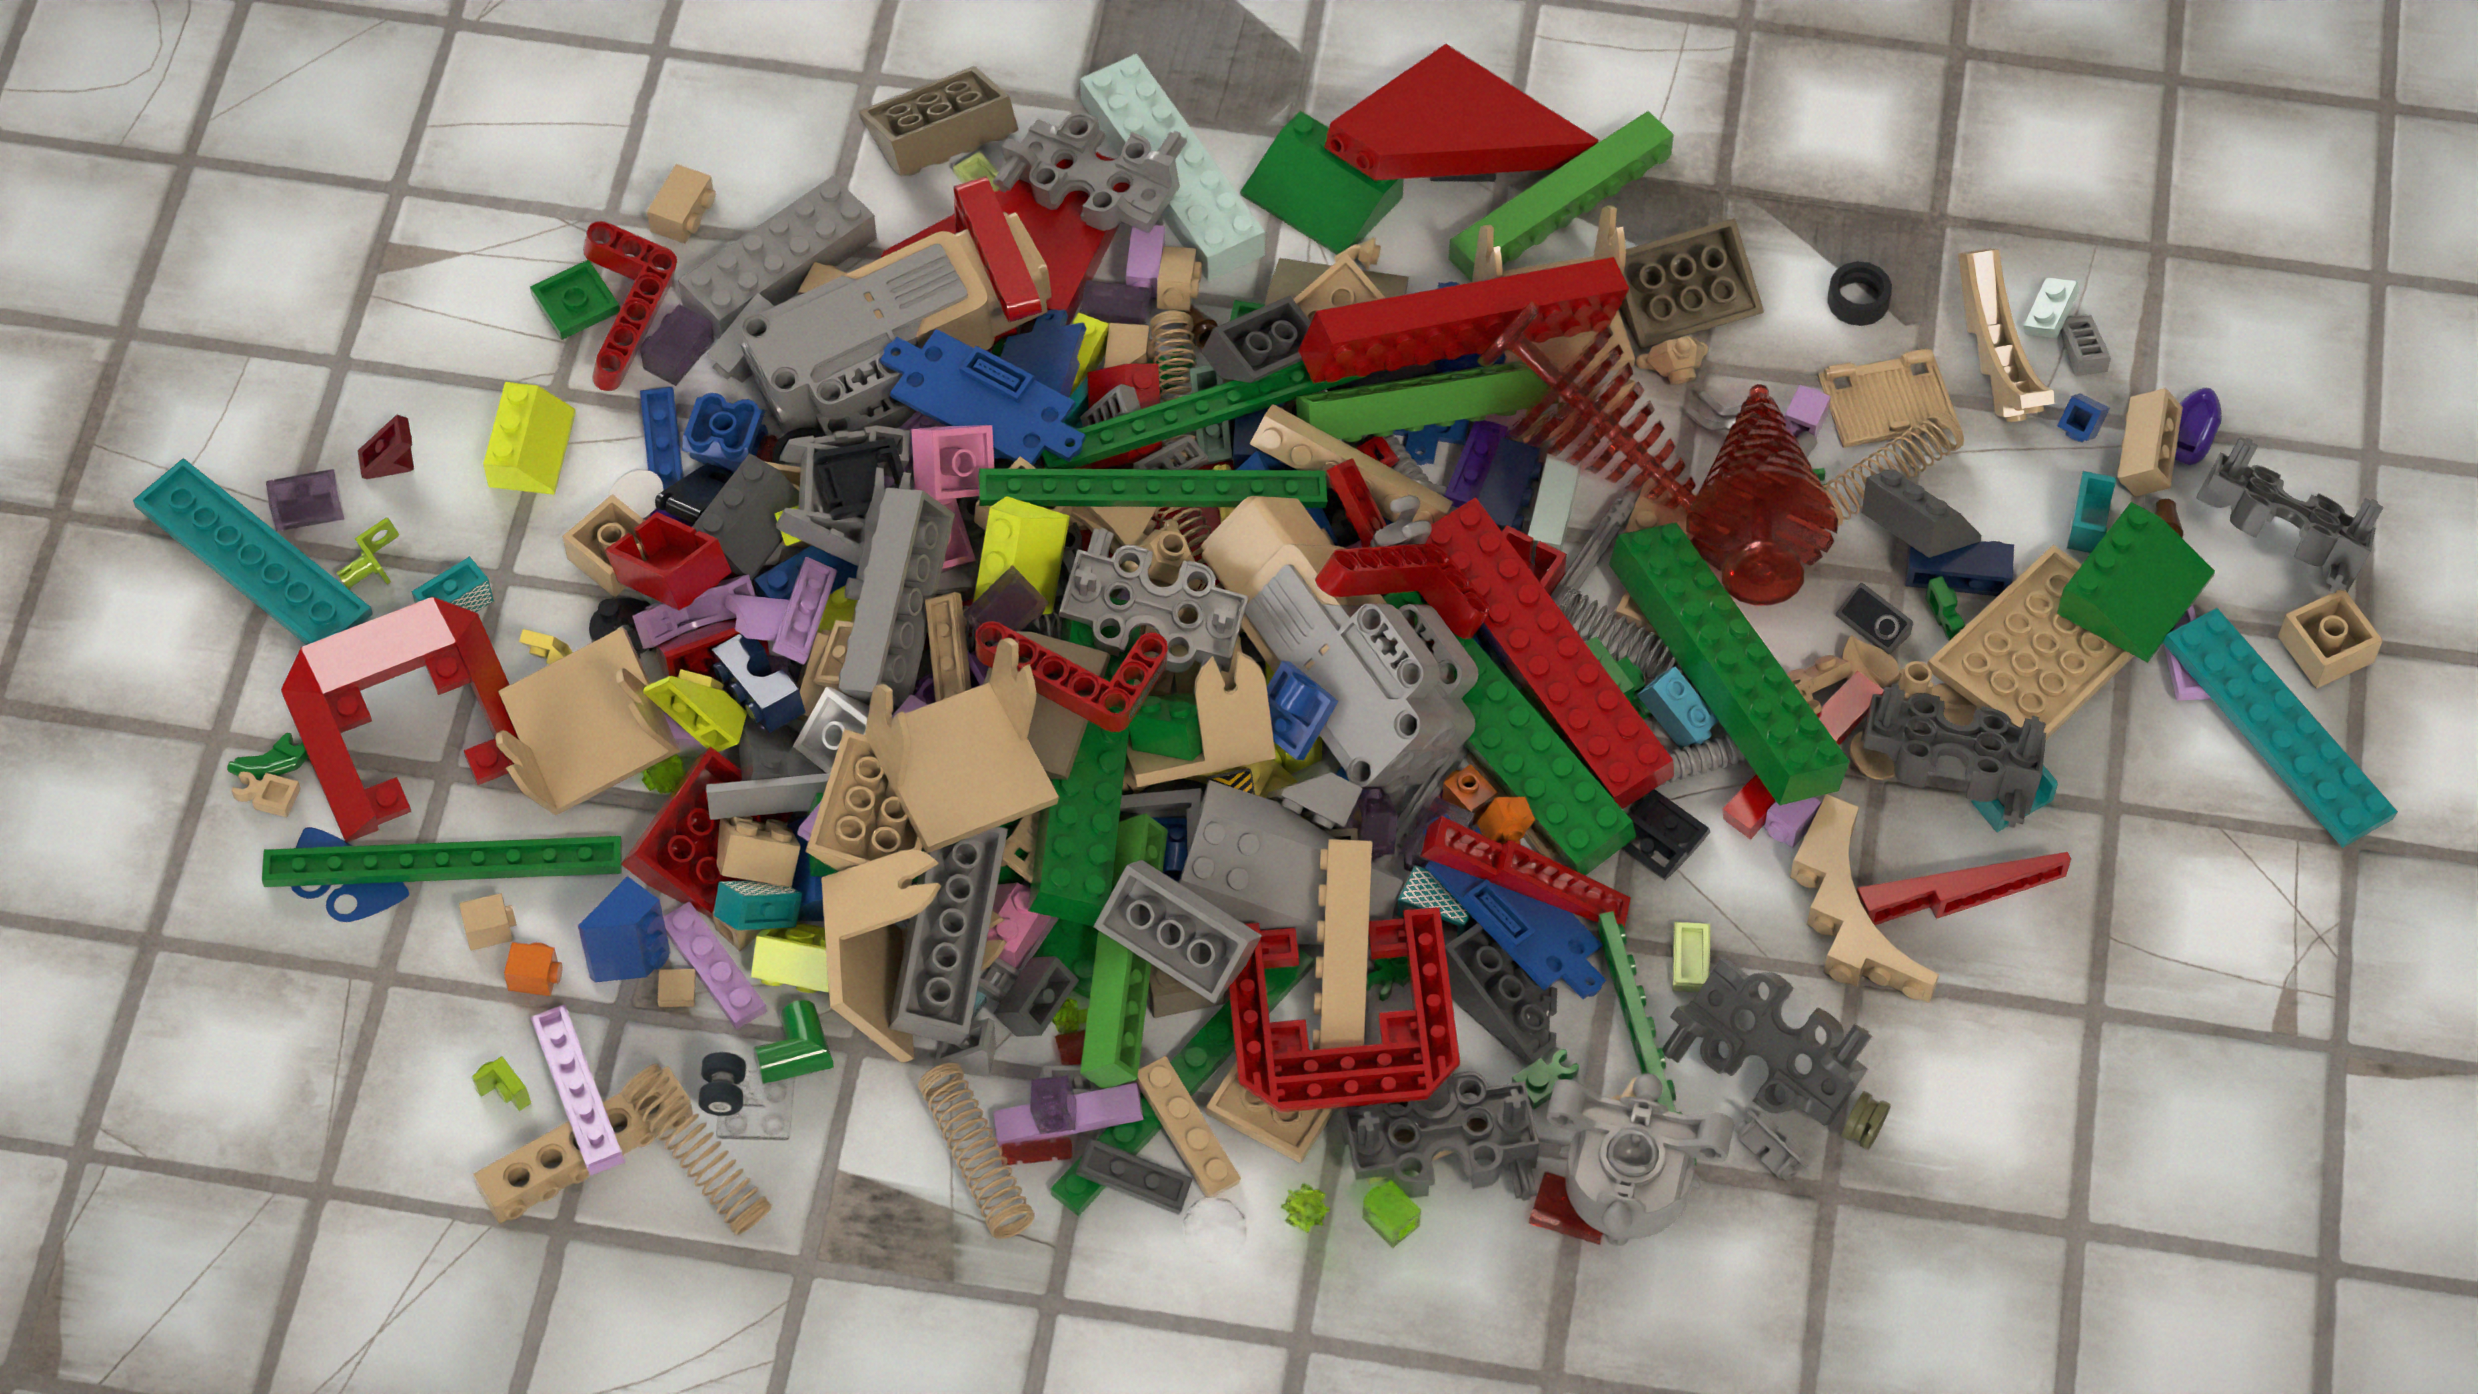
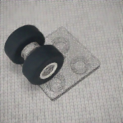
M716 1052L704 1057L701 1075L708 1083L699 1090L698 1105L704 1112L717 1116L716 1136L718 1139H790L795 1077L762 1084L759 1071L746 1070L745 1060L736 1054Z

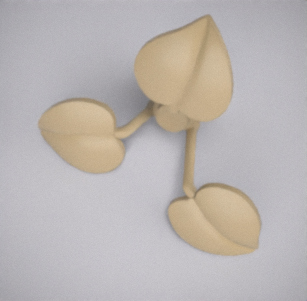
M1853 635L1849 637L1843 650L1842 659L1850 662L1853 674L1846 677V681L1859 671L1883 689L1885 686L1892 687V684L1898 683L1899 689L1905 691L1904 701H1908L1909 697L1916 693L1940 696V700L1945 701L1943 714L1949 722L1961 726L1972 723L1975 709L1980 708L1946 683L1934 686L1930 682L1932 671L1928 665L1920 661H1912L1906 665L1905 669H1900L1899 671L1897 661L1883 649L1864 643ZM1862 731L1858 732L1851 741L1850 755L1860 772L1873 779L1883 780L1894 777L1893 760L1885 753L1863 748L1864 743L1861 741Z

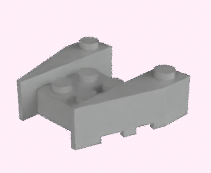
M876 425L865 427L861 431H839L830 436L817 438L808 436L789 439L780 455V461L801 464L799 509L785 508L776 523V529L859 566L864 546L866 515L832 520L831 511L838 507H828L817 470L819 465L827 464V462L816 464L813 455L821 450L894 438L903 469H905L909 462L910 430ZM888 462L877 463L879 468H884V476L893 477Z

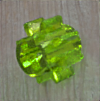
M676 753L641 771L644 776L642 782L649 791L656 788L660 794L673 792L686 774L682 769L684 763Z
M1302 1183L1301 1190L1292 1191L1289 1189V1195L1285 1203L1281 1205V1208L1289 1214L1285 1222L1293 1227L1298 1226L1299 1229L1306 1233H1309L1310 1226H1323L1326 1212L1330 1211V1208L1322 1202L1326 1194L1319 1189L1313 1190L1306 1183Z

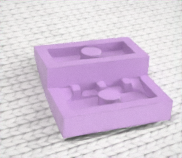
M727 594L725 608L737 615L735 630L746 638L775 641L789 600Z

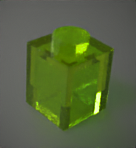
M1390 1180L1382 1187L1376 1186L1366 1194L1363 1200L1362 1218L1394 1248L1420 1226L1421 1209Z

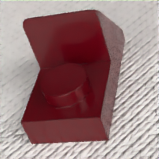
M397 414L357 450L362 478L373 479L414 470L411 452L412 436L407 417Z

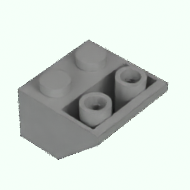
M1326 773L1270 791L1267 799L1278 802L1281 806L1288 808L1297 815H1301L1321 830L1332 831V829L1345 827L1363 788L1333 773Z

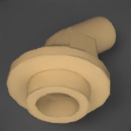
M1373 237L1365 243L1362 242L1361 245L1356 244L1334 256V259L1337 262L1345 254H1348L1352 260L1358 258L1364 268L1369 270L1370 264L1377 265L1381 246L1375 245L1376 238Z

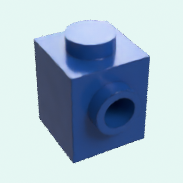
M2081 393L2073 395L2057 427L2065 430V435L2076 441L2092 440L2097 437L2110 407Z

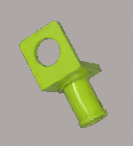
M388 517L355 538L363 550L360 552L362 556L336 572L349 590L373 572L375 574L379 573L387 585L391 583L380 564L372 555L399 536L398 531ZM387 530L386 535L382 539L372 541L378 532Z

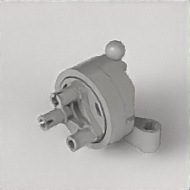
M1644 1073L1635 1080L1633 1091L1636 1097H1621L1620 1100L1602 1097L1573 1080H1558L1554 1083L1546 1115L1547 1120L1554 1126L1576 1131L1571 1145L1562 1147L1560 1157L1568 1158L1566 1169L1567 1194L1578 1215L1591 1227L1605 1233L1607 1242L1612 1245L1614 1240H1617V1246H1623L1629 1239L1652 1236L1671 1226L1683 1213L1690 1197L1691 1187L1700 1188L1701 1178L1694 1173V1158L1720 1162L1726 1160L1729 1152L1734 1121L1727 1115L1716 1112L1683 1115L1668 1111V1107L1655 1102L1662 1093V1083L1657 1076L1651 1073Z

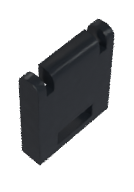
M894 438L821 450L813 455L816 464L827 462V464L819 465L817 470L828 507H838L831 511L832 520L847 519L867 514L874 493L877 463H889L895 485H891L889 488L899 489L904 473Z
M706 463L660 492L656 496L655 506L660 510H666L667 513L695 524L734 473Z

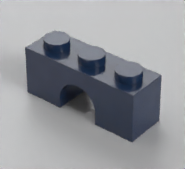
M738 634L712 649L716 661L712 667L721 683L727 681L730 691L738 703L744 702L746 704L747 712L754 723L761 722L770 733L806 713L800 691L787 674L781 669L769 675L772 671L765 648L757 639H748L742 634Z

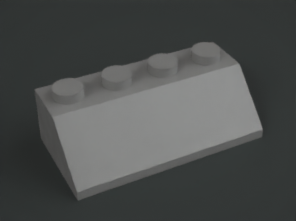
M1143 860L1126 866L1093 926L1214 1004L1217 1003L1244 969L1262 937L1259 933Z

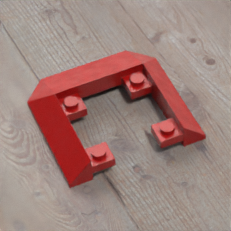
M430 597L300 648L281 688V693L345 843L378 831V825L411 812L398 777L364 789L343 741L341 733L372 721L360 692L361 690L423 666L426 667L438 695L470 683L494 739L464 750L465 758L477 785L508 774L509 772L506 768L512 764L515 765L496 746L495 739L496 733L504 730L519 740L499 694V690L510 684L478 613L438 598Z
M1440 907L1404 910V918L1369 921L1368 937L1371 959L1407 958L1413 1010L1379 1013L1382 1044L1309 1050L1306 1019L1270 1022L1264 969L1299 966L1296 928L1260 931L1259 923L1244 924L1262 935L1244 969L1229 986L1239 1085L1279 1113L1427 1100L1459 1067L1460 1055Z

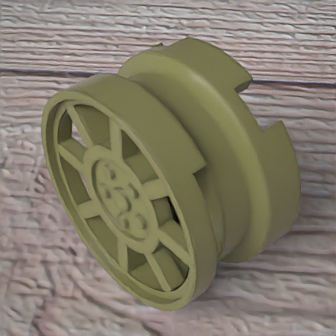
M1863 1091L1848 1117L1841 1137L1848 1141L1855 1139L1860 1142V1147L1869 1150L1885 1122L1891 1104L1884 1100L1878 1102L1873 1099L1872 1094Z

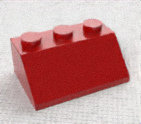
M1122 364L1087 373L1088 410L1109 391L1120 384L1135 388L1141 409L1160 404L1159 364ZM1110 410V411H1109V414H1110V417H1111V419H1112L1113 416H1112V412H1111V410ZM1101 415V421H1104L1103 415ZM1162 441L1090 463V469H1133L1134 463L1162 449Z
M737 618L723 620L711 625L707 624L698 627L694 631L675 636L656 645L659 665L665 678L668 676L678 678L681 669L717 680L718 678L712 667L716 663L712 649L740 634L735 630ZM757 639L765 648L768 661H770L768 640Z

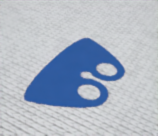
M306 827L298 840L296 848L353 845L348 842L345 843L344 840L323 830ZM403 882L343 884L342 887L334 889L328 896L326 909L333 919L340 922H352L384 911L406 899L410 894ZM321 885L317 890L308 892L300 886H291L293 892L307 899L318 898L331 887V885ZM342 895L353 896L357 900V907L348 914L338 913L334 907L338 897Z

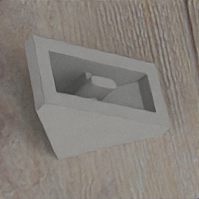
M987 1018L971 1024L969 1035L960 1045L939 1041L934 1067L944 1063H957L961 1066L964 1074L990 1077L996 1049L994 1021Z

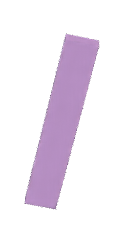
M565 1004L532 1016L531 1020L589 1175L591 1176L625 1163Z

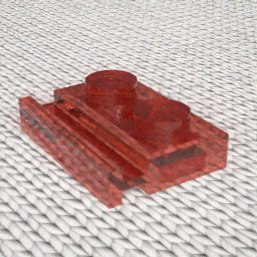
M1545 1171L1529 1218V1224L1600 1245L1604 1233L1587 1224L1575 1211L1567 1194L1566 1177Z

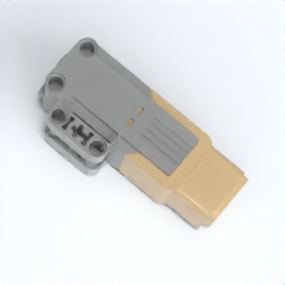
M1003 212L1038 292L1042 313L1010 323L1007 321L969 231L966 229L955 235L947 231L937 232L762 313H752L746 316L741 324L744 338L741 349L752 370L754 381L760 390L761 396L768 410L773 414L782 433L785 435L787 432L798 428H813L830 436L834 435L833 432L838 429L854 432L876 425L898 428L915 414L916 410L905 404L900 406L894 405L898 401L890 396V392L902 377V374L881 364L880 359L884 355V348L888 343L893 342L896 337H899L922 349L933 332L938 329L972 348L978 346L988 350L993 345L995 336L1047 313L1046 300L1052 297L1048 268L1017 213L1014 212L1007 215L1006 212ZM893 352L892 355L898 356L900 352Z
M1249 496L1202 543L1201 549L1204 552L1201 556L1225 590L1249 596L1241 627L1273 672L1277 671L1282 661L1291 662L1339 701L1319 735L1346 771L1349 782L1359 787H1381L1385 794H1392L1403 786L1420 785L1443 765L1472 735L1475 729V718L1461 698L1477 682L1479 674L1475 662L1432 606L1408 604L1396 609L1393 605L1387 604L1380 594L1332 597L1323 592L1317 586L1315 578L1334 550L1345 548L1333 546L1299 499ZM1415 615H1417L1418 619L1417 625L1414 622ZM1455 668L1457 669L1458 673L1456 680L1454 678Z

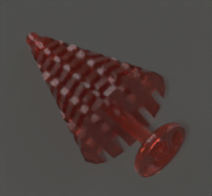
M1531 301L1477 359L1481 366L1489 367L1505 351H1511L1548 385L1526 409L1527 411L1517 419L1506 435L1514 439L1520 437L1538 419L1537 417L1546 411L1560 396L1562 401L1545 418L1544 423L1534 431L1525 444L1534 448L1538 447L1575 409L1578 411L1577 415L1561 431L1560 436L1547 448L1548 451L1545 453L1555 457L1558 456L1590 422L1593 428L1578 443V447L1569 454L1565 460L1566 462L1576 466L1605 436L1609 441L1595 455L1594 460L1587 465L1585 471L1597 474L1614 458L1613 456L1618 451H1621L1624 456L1618 460L1610 470L1611 472L1605 476V480L1616 483L1636 464L1641 469L1627 482L1628 484L1624 487L1625 489L1636 492L1644 482L1651 478L1655 483L1646 492L1645 498L1655 501L1667 490L1672 496L1668 498L1663 506L1674 510L1681 505L1692 519L1701 518L1707 511L1708 506L1700 497L1697 498L1692 493L1696 487L1692 476L1688 477L1682 484L1676 480L1686 467L1682 458L1679 457L1668 469L1662 465L1675 449L1671 438L1665 441L1652 455L1647 452V449L1656 442L1665 430L1661 419L1657 420L1639 440L1633 437L1645 424L1648 417L1653 414L1655 408L1649 400L1627 420L1623 427L1618 424L1621 418L1633 407L1634 402L1645 391L1640 382L1638 381L1610 408L1608 413L1603 410L1607 403L1621 390V386L1633 375L1630 363L1625 364L1593 396V399L1588 396L1624 353L1619 343L1599 360L1600 362L1577 384L1574 382L1580 372L1587 367L1595 358V355L1606 345L1608 339L1612 337L1613 332L1609 324L1602 328L1582 348V351L1561 370L1524 334V330L1539 313V307Z
M1756 384L1749 390V397L1743 402L1740 413L1738 412L1735 418V424H1732L1729 434L1726 436L1690 507L1693 513L1689 512L1686 518V532L1712 544L1710 545L1695 537L1690 540L1706 562L1722 571V584L1728 594L1740 602L1754 606L1774 605L1787 601L1797 594L1804 583V563L1812 566L1823 557L1821 551L1827 553L1834 543L1832 534L1826 531L1825 528L1836 534L1838 529L1837 515L1833 509H1830V506L1835 508L1831 499L1824 491V487L1817 474L1813 472L1811 464L1804 455L1796 437L1790 429L1785 427L1787 423L1775 400L1769 396V389L1763 384Z

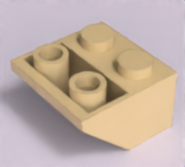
M751 816L722 818L719 824L717 867L722 876L791 887L801 846L791 828L787 827L788 824L783 821L767 819L766 823L753 821Z

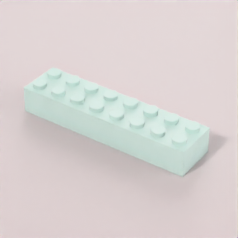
M1137 54L1080 78L1081 103L1089 115L1098 118L1100 130L1104 131L1106 139L1118 156L1122 154V149L1129 139L1131 132L1146 138L1151 144L1152 151L1159 150L1170 132L1178 131L1181 133V137L1187 139V143L1175 160L1180 187L1162 213V218L1184 248H1196V261L1202 262V274L1207 281H1211L1265 256L1264 229Z

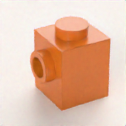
M1472 764L1461 771H1453L1443 783L1442 801L1469 829L1477 824L1495 797H1498V792Z
M512 942L504 971L508 991L551 996L554 983L559 984L562 976V962H558L555 948L539 942L531 944Z

